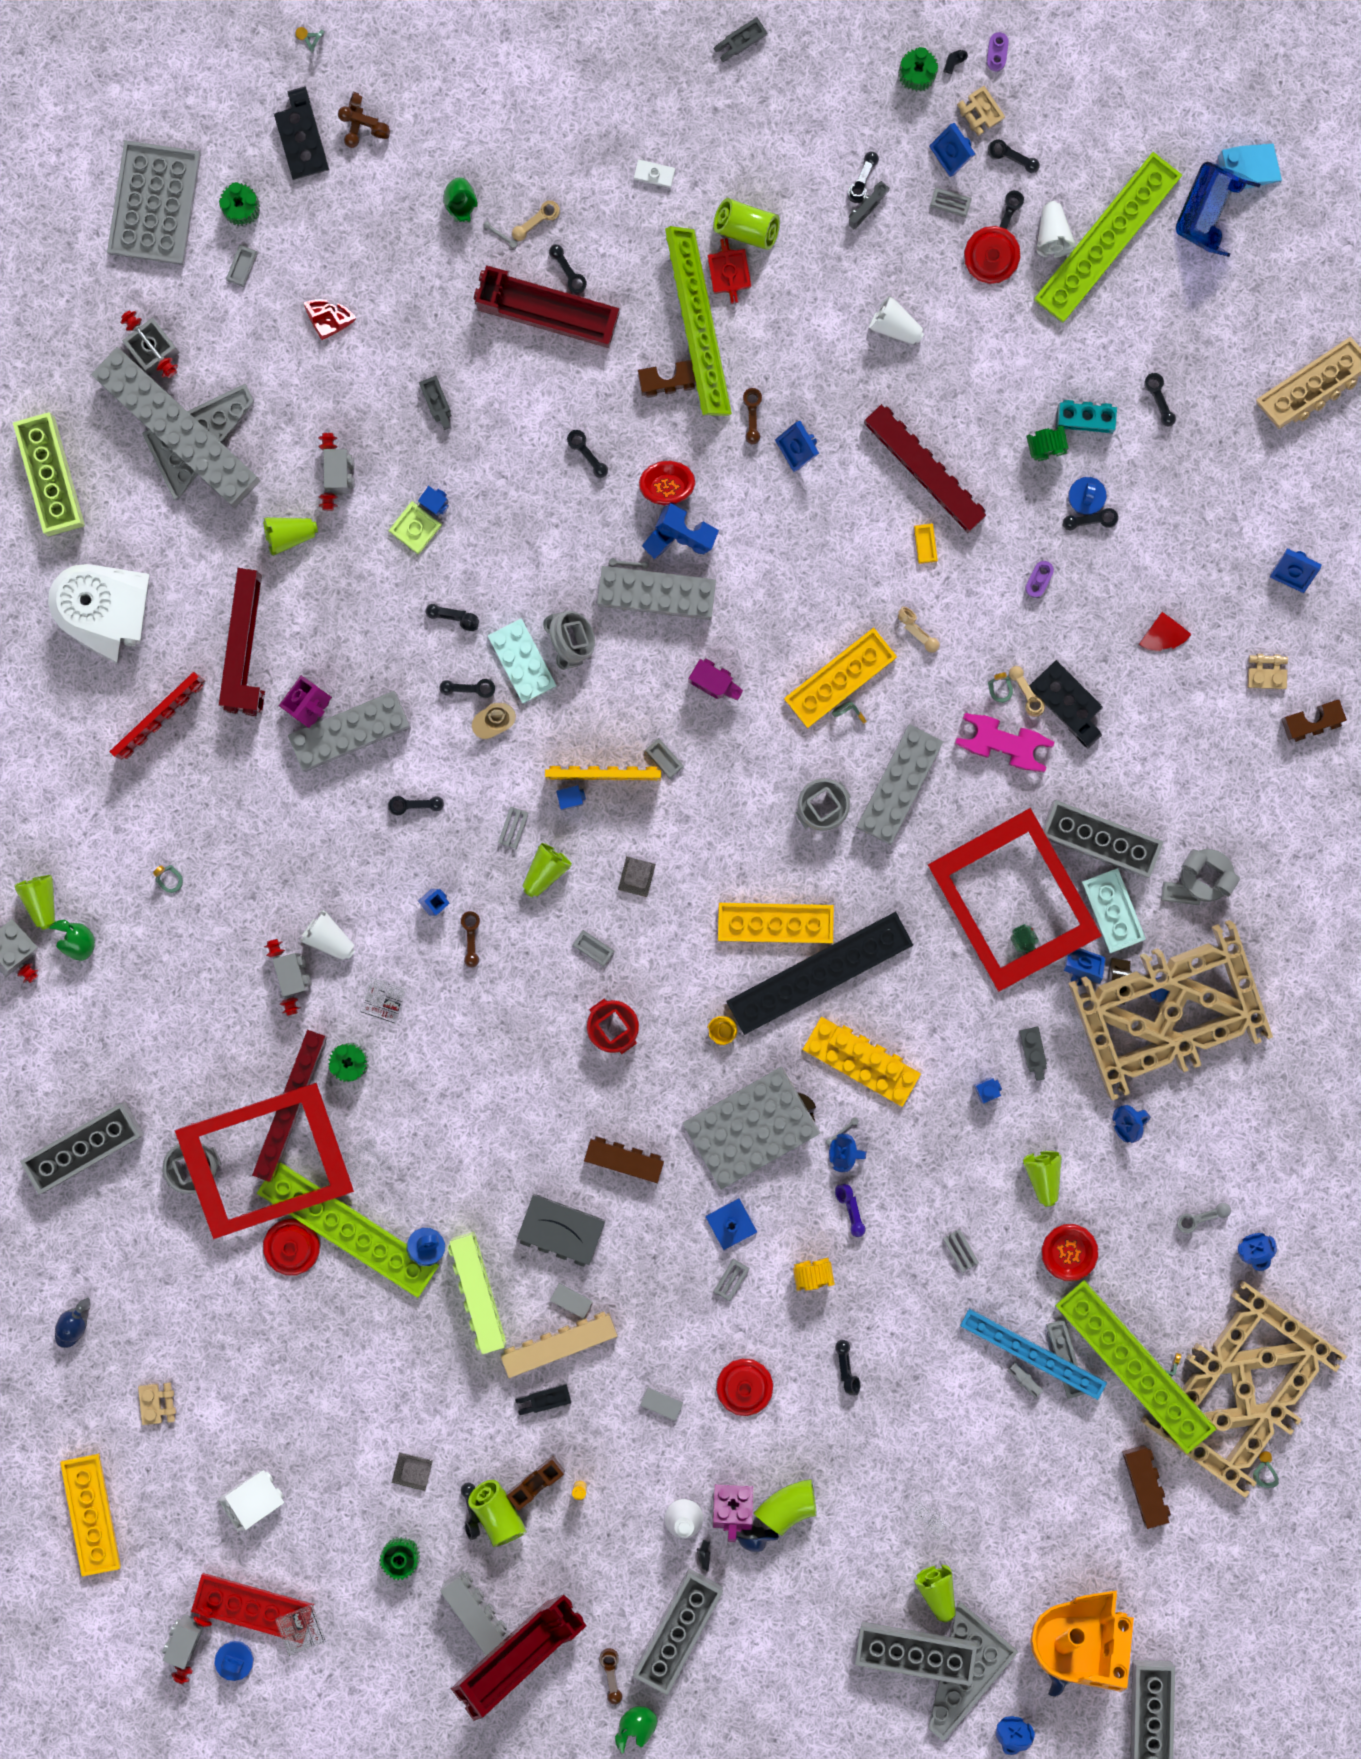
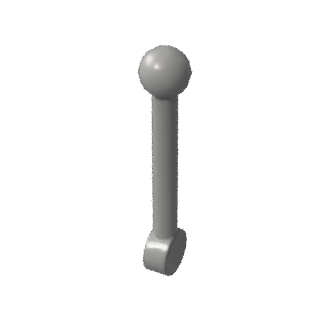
M484 222L483 227L485 229H490L492 232H494L502 239L507 241L510 244V247H517V242L515 240H510L505 235L500 233L498 230L493 228L490 222Z
M615 558L609 560L611 566L618 564L640 566L644 569L649 567V563L646 561L638 563L616 561Z
M852 1118L848 1125L832 1138H828L826 1144L830 1146L838 1134H843L851 1126L857 1125L858 1119Z

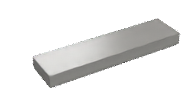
M1065 1319L1047 1323L1046 1327L1054 1354L1078 1366ZM1063 1382L1067 1399L1085 1394Z

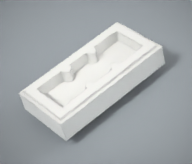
M638 159L634 180L671 188L675 168Z

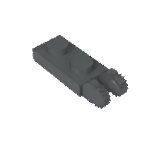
M758 17L726 36L713 49L715 52H719L727 45L730 46L731 50L720 57L721 61L725 62L767 36L768 33Z

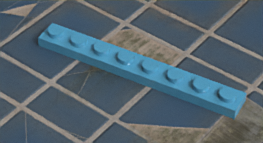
M970 1308L960 1324L966 1330L1097 1400L1107 1385V1382Z

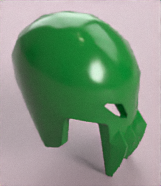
M461 177L453 179L446 186L443 194V203L446 210L453 216L455 222H470L471 212L474 207H478L477 198L472 186L465 178Z
M63 919L49 926V929L67 932L64 937L65 940H59L56 944V947L66 956L74 960L83 961L93 954L95 938L90 929L85 925L69 923Z
M641 1706L633 1707L624 1713L619 1721V1731L615 1736L617 1748H620L622 1754L624 1753L628 1736H636V1744L639 1747H643L649 1741L657 1727L658 1720L656 1714L651 1709Z

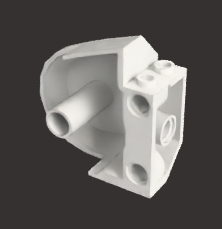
M90 564L72 566L59 574L49 590L48 605L51 616L64 632L78 640L80 644L117 664L120 641L124 642L126 646L135 647L136 644H140L149 574ZM88 597L92 601L89 605H82L80 600Z

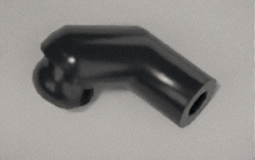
M957 50L950 53L943 72L952 74L955 65L967 60L968 53L965 50Z

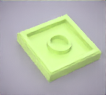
M411 501L388 531L419 555L441 528L442 524Z

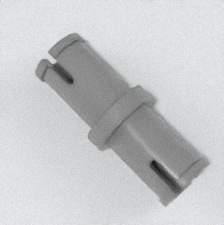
M1016 1362L1008 1368L1007 1371L1019 1382L1018 1385L1020 1387L1023 1386L1033 1398L1042 1393L1043 1389Z

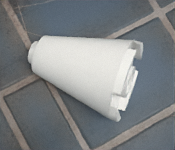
M1050 201L1042 208L1037 253L1043 257H1048L1047 254H1055L1054 258L1068 255L1073 251V247L1075 248V241L1061 204L1056 201Z
M887 296L879 306L881 308L878 313L874 314L869 328L872 331L912 345L915 342L919 343L924 335L922 333L923 328L893 297Z
M321 910L318 913V916H320L318 920H312L302 934L300 941L341 960L349 959L355 952L353 949L354 944L328 913Z
M679 1499L669 1505L665 1513V1524L669 1532L674 1536L689 1538L701 1529L703 1513L697 1503L687 1499Z

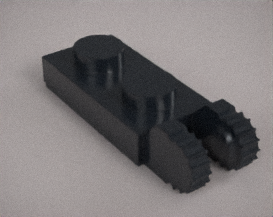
M567 1383L529 1393V1395L515 1399L516 1403L519 1404L531 1400L532 1407L521 1408L518 1410L519 1415L531 1412L537 1413L572 1403Z

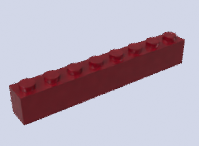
M881 404L864 420L865 426L954 520L969 533L986 517L984 513L986 511L979 503L976 504L972 500V495L966 489L962 490L958 486V480L945 472V466L932 458L933 454L927 448L923 449L919 444L920 440L914 434L910 435L906 431V425L901 420L897 421L893 417L894 413L889 407H884Z
M307 1029L283 1093L310 1085L327 1040L326 1036ZM302 1102L276 1111L252 1176L273 1182L300 1112Z

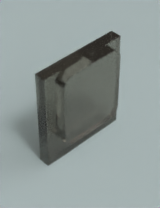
M626 856L618 890L648 897L656 864Z
M399 1452L392 1483L426 1491L433 1460Z

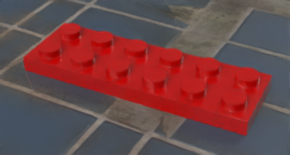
M191 673L109 752L118 759H128L134 753L133 749L137 745H143L148 740L147 736L151 732L155 733L162 727L161 722L173 717L176 713L175 709L179 705L181 707L190 700L189 696L193 692L198 693L204 687L203 683L205 680L199 674Z
M202 1573L191 1612L199 1614L197 1612L198 1608L203 1606L209 1607L215 1614L214 1619L281 1638L285 1637L288 1640L290 1638L292 1641L295 1638V1642L303 1644L309 1625L307 1620L311 1618L314 1604ZM300 1612L306 1627L301 1630H297L292 1617L293 1614Z

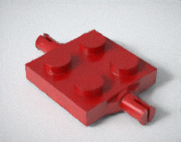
M725 238V245L724 239L720 240L722 251L707 255L713 293H729L730 303L734 304L735 300L736 304L739 302L737 292L741 289L751 288V281L745 249H729L728 238Z

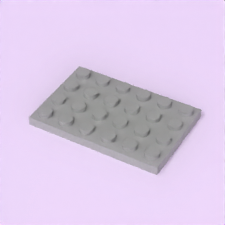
M124 140L107 248L108 254L184 265L201 156L200 151Z
M782 1066L682 1123L721 1190L821 1133Z

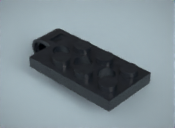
M306 86L287 91L292 108L273 114L292 179L296 180L330 170ZM293 113L300 115V121L296 124L290 122V116ZM298 132H303L306 135L303 142L295 140V135ZM309 151L311 153L310 160H301V153Z
M1055 660L1029 687L1068 727V730L1081 744L1089 749L1102 736V733L1090 720L1103 709V706ZM1057 682L1061 685V689L1058 692H1054L1050 689V685ZM1066 696H1072L1075 702L1072 705H1066L1063 699ZM1080 709L1087 711L1088 716L1085 719L1077 716V712Z

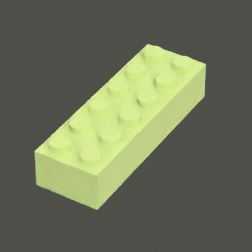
M48 412L13 422L43 533L49 537L84 527V520L55 417Z
M475 1231L454 1237L450 1240L448 1251L450 1257L454 1256L455 1264H453L454 1272L460 1276L461 1281L458 1285L461 1294H465L466 1297L464 1306L466 1312H470L471 1320H469L472 1332L475 1331L477 1335L475 1339L476 1348L481 1350L482 1354L505 1348L507 1342Z

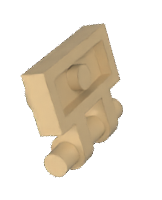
M985 86L968 96V100L971 102L969 105L966 106L963 100L957 104L960 114L967 119L970 129L975 131L977 136L984 133L981 125L984 123L990 129L1005 119V115ZM974 109L980 116V118L977 120L971 113V111H973Z
M1263 654L1249 655L1248 662L1256 663V668L1248 669L1247 688L1287 689V670L1280 669V664H1288V657L1281 656L1280 654H1274L1273 656H1264ZM1263 663L1273 664V669H1263Z
M171 1382L163 1383L164 1391H159V1384L138 1386L142 1425L162 1423V1415H167V1422L175 1421L176 1407L173 1406L174 1390H172ZM162 1397L165 1398L166 1408H161L160 1398Z

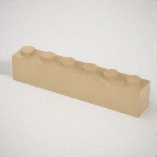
M604 1311L594 1315V1319L589 1321L586 1318L576 1322V1326L571 1328L566 1325L557 1329L558 1333L551 1335L548 1332L539 1336L540 1339L533 1342L530 1339L522 1342V1346L515 1349L514 1346L504 1349L501 1359L508 1378L617 1337L618 1334L610 1313L605 1314Z

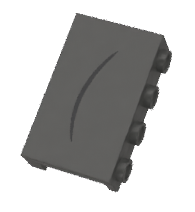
M533 1194L517 1239L520 1240L522 1245L528 1247L531 1244L538 1246V1250L541 1252L549 1253L551 1251L557 1253L556 1257L567 1260V1258L573 1259L575 1264L585 1267V1264L590 1265L606 1220Z

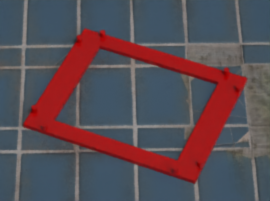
M1031 808L927 864L998 992L1102 936ZM1029 832L1080 925L1000 967L949 875Z
M317 1082L197 1123H191V1125L175 1130L213 1239L354 1192ZM302 1102L330 1185L228 1219L199 1137Z

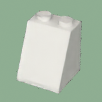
M264 1470L259 1471L217 1498L237 1531L248 1529L284 1503L282 1492L278 1488L275 1489L272 1484L273 1479L268 1472L265 1473Z

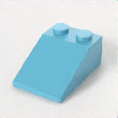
M1274 144L1238 146L1224 149L1218 155L1226 193L1282 181Z

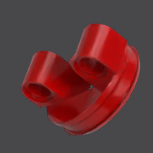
M604 998L589 1009L591 1013L587 1020V1033L591 1042L598 1049L609 1053L620 1052L623 1054L637 1044L635 1039L639 1031V1021L636 1013L630 1006L621 1001H607ZM616 1012L627 1027V1030L610 1041L599 1026V1023Z

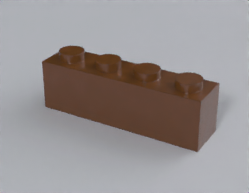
M595 1136V1139H590L584 1162L658 1184L664 1164L661 1155L650 1153V1156L642 1154L643 1150L632 1147V1150L624 1148V1144L614 1142L612 1145L606 1143V1139Z
M1141 1445L1122 1451L1144 1526L1150 1529L1170 1523L1168 1517L1171 1516L1168 1505H1164L1163 1502L1165 1493L1162 1486L1159 1487L1157 1479H1160L1157 1468H1153L1151 1462L1154 1460L1151 1449Z

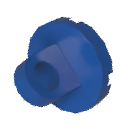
M1082 477L1076 480L1068 492V501L1073 510L1082 515L1095 514L1104 506L1107 499L1104 485L1093 477Z
M1129 1105L1117 1107L1112 1116L1116 1124L1114 1129L1117 1135L1126 1143L1139 1141L1143 1136V1126L1151 1118L1146 1110L1137 1112Z
M838 1134L836 1140L831 1142L829 1160L833 1163V1169L837 1172H848L854 1166L856 1159H866L867 1151L857 1150L855 1140L849 1134Z
M420 1228L410 1235L406 1251L409 1258L418 1265L431 1266L442 1258L445 1252V1242L436 1230Z
M1255 1233L1242 1239L1243 1242L1238 1245V1254L1241 1260L1247 1264H1252L1255 1270L1264 1271L1268 1269L1271 1265V1259L1277 1252L1274 1238L1270 1235L1265 1236L1264 1233Z
M230 1641L219 1648L215 1655L214 1664L216 1671L221 1677L226 1680L237 1681L249 1674L253 1667L254 1657L248 1645L240 1641Z
M1004 1717L998 1722L996 1727V1738L1001 1743L1003 1752L1007 1755H1014L1020 1751L1027 1750L1031 1747L1035 1738L1032 1726L1029 1723L1023 1722L1024 1719L1019 1717Z

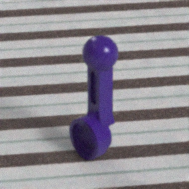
M837 1185L835 1195L840 1203H845L851 1222V1234L855 1237H862L865 1234L866 1228L861 1222L856 1196L853 1197V1190L850 1185Z

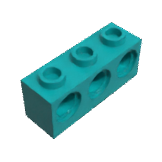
M1063 400L1057 408L1056 429H1058V426H1064V429L1113 433L1116 430L1117 407H1112V404L1102 403L1101 406L1093 405V402L1075 404L1073 400ZM1063 411H1070L1072 418H1065ZM1088 412L1091 415V420H1085L1082 417V413ZM1101 414L1109 415L1110 421H1103Z

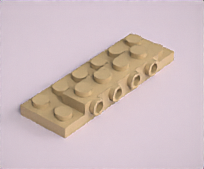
M1349 337L1257 398L1256 404L1278 429H1281L1291 421H1305L1309 417L1310 412L1321 410L1325 406V402L1330 399L1332 401L1338 399L1343 390L1346 388L1351 390L1357 385L1358 377L1361 375L1360 346Z

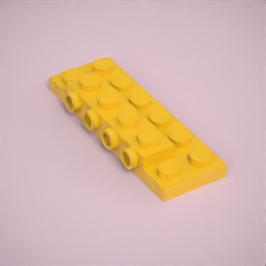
M821 1016L802 1050L903 1107L921 1073L902 1063L903 1058L894 1053L892 1056L886 1054L887 1049L878 1044L875 1047L869 1044L870 1039L860 1034L859 1037L853 1035V1030L843 1025L841 1028Z

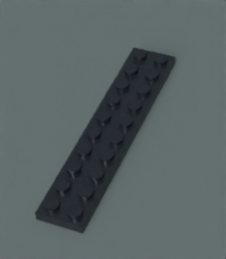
M895 911L726 1002L743 1034L746 1035L912 947L913 943Z

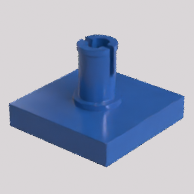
M955 123L950 124L929 145L949 177L954 176L975 155L971 148V141L963 136Z
M801 421L795 422L775 439L793 472L800 470L820 454L815 446L817 439L811 440L815 436L807 433Z
M1287 548L1273 568L1270 578L1305 593L1320 571L1322 564L1307 558L1306 554L1302 551L1294 552Z
M1079 948L1066 955L1064 971L1073 974L1070 980L1071 982L1078 981V986L1082 985L1081 978L1085 976L1090 981L1100 984L1103 979L1105 957Z
M740 1198L705 1216L723 1250L757 1233Z

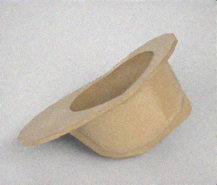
M492 703L475 715L471 726L473 733L481 739L492 738L512 727L516 714L514 709L506 703Z

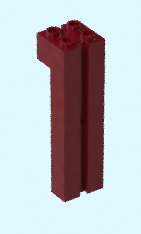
M486 265L485 270H481L479 276L480 287L479 289L476 288L473 297L478 311L610 348L620 313L619 308L509 276L508 271Z
M237 568L219 706L227 713L238 714V711H243L242 713L245 715L257 716V713H263L265 691L260 690V687L247 686L262 575L257 570Z
M564 1594L542 1604L450 1688L458 1700L463 1701L466 1706L465 1710L473 1721L481 1719L488 1714L560 1645L574 1639L587 1626L584 1623L583 1617L579 1613H574L571 1609L573 1608L572 1602Z

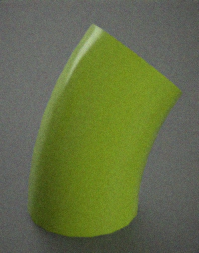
M726 198L721 202L716 211L713 228L716 233L770 250L775 244L779 233L780 217L778 214Z
M812 1479L799 1481L778 1490L760 1504L753 1514L781 1536L796 1523L817 1516Z
M487 1480L473 1490L469 1496L468 1503L483 1525L492 1546L495 1548L525 1535L527 1530L515 1506L508 1499L507 1493L499 1482Z

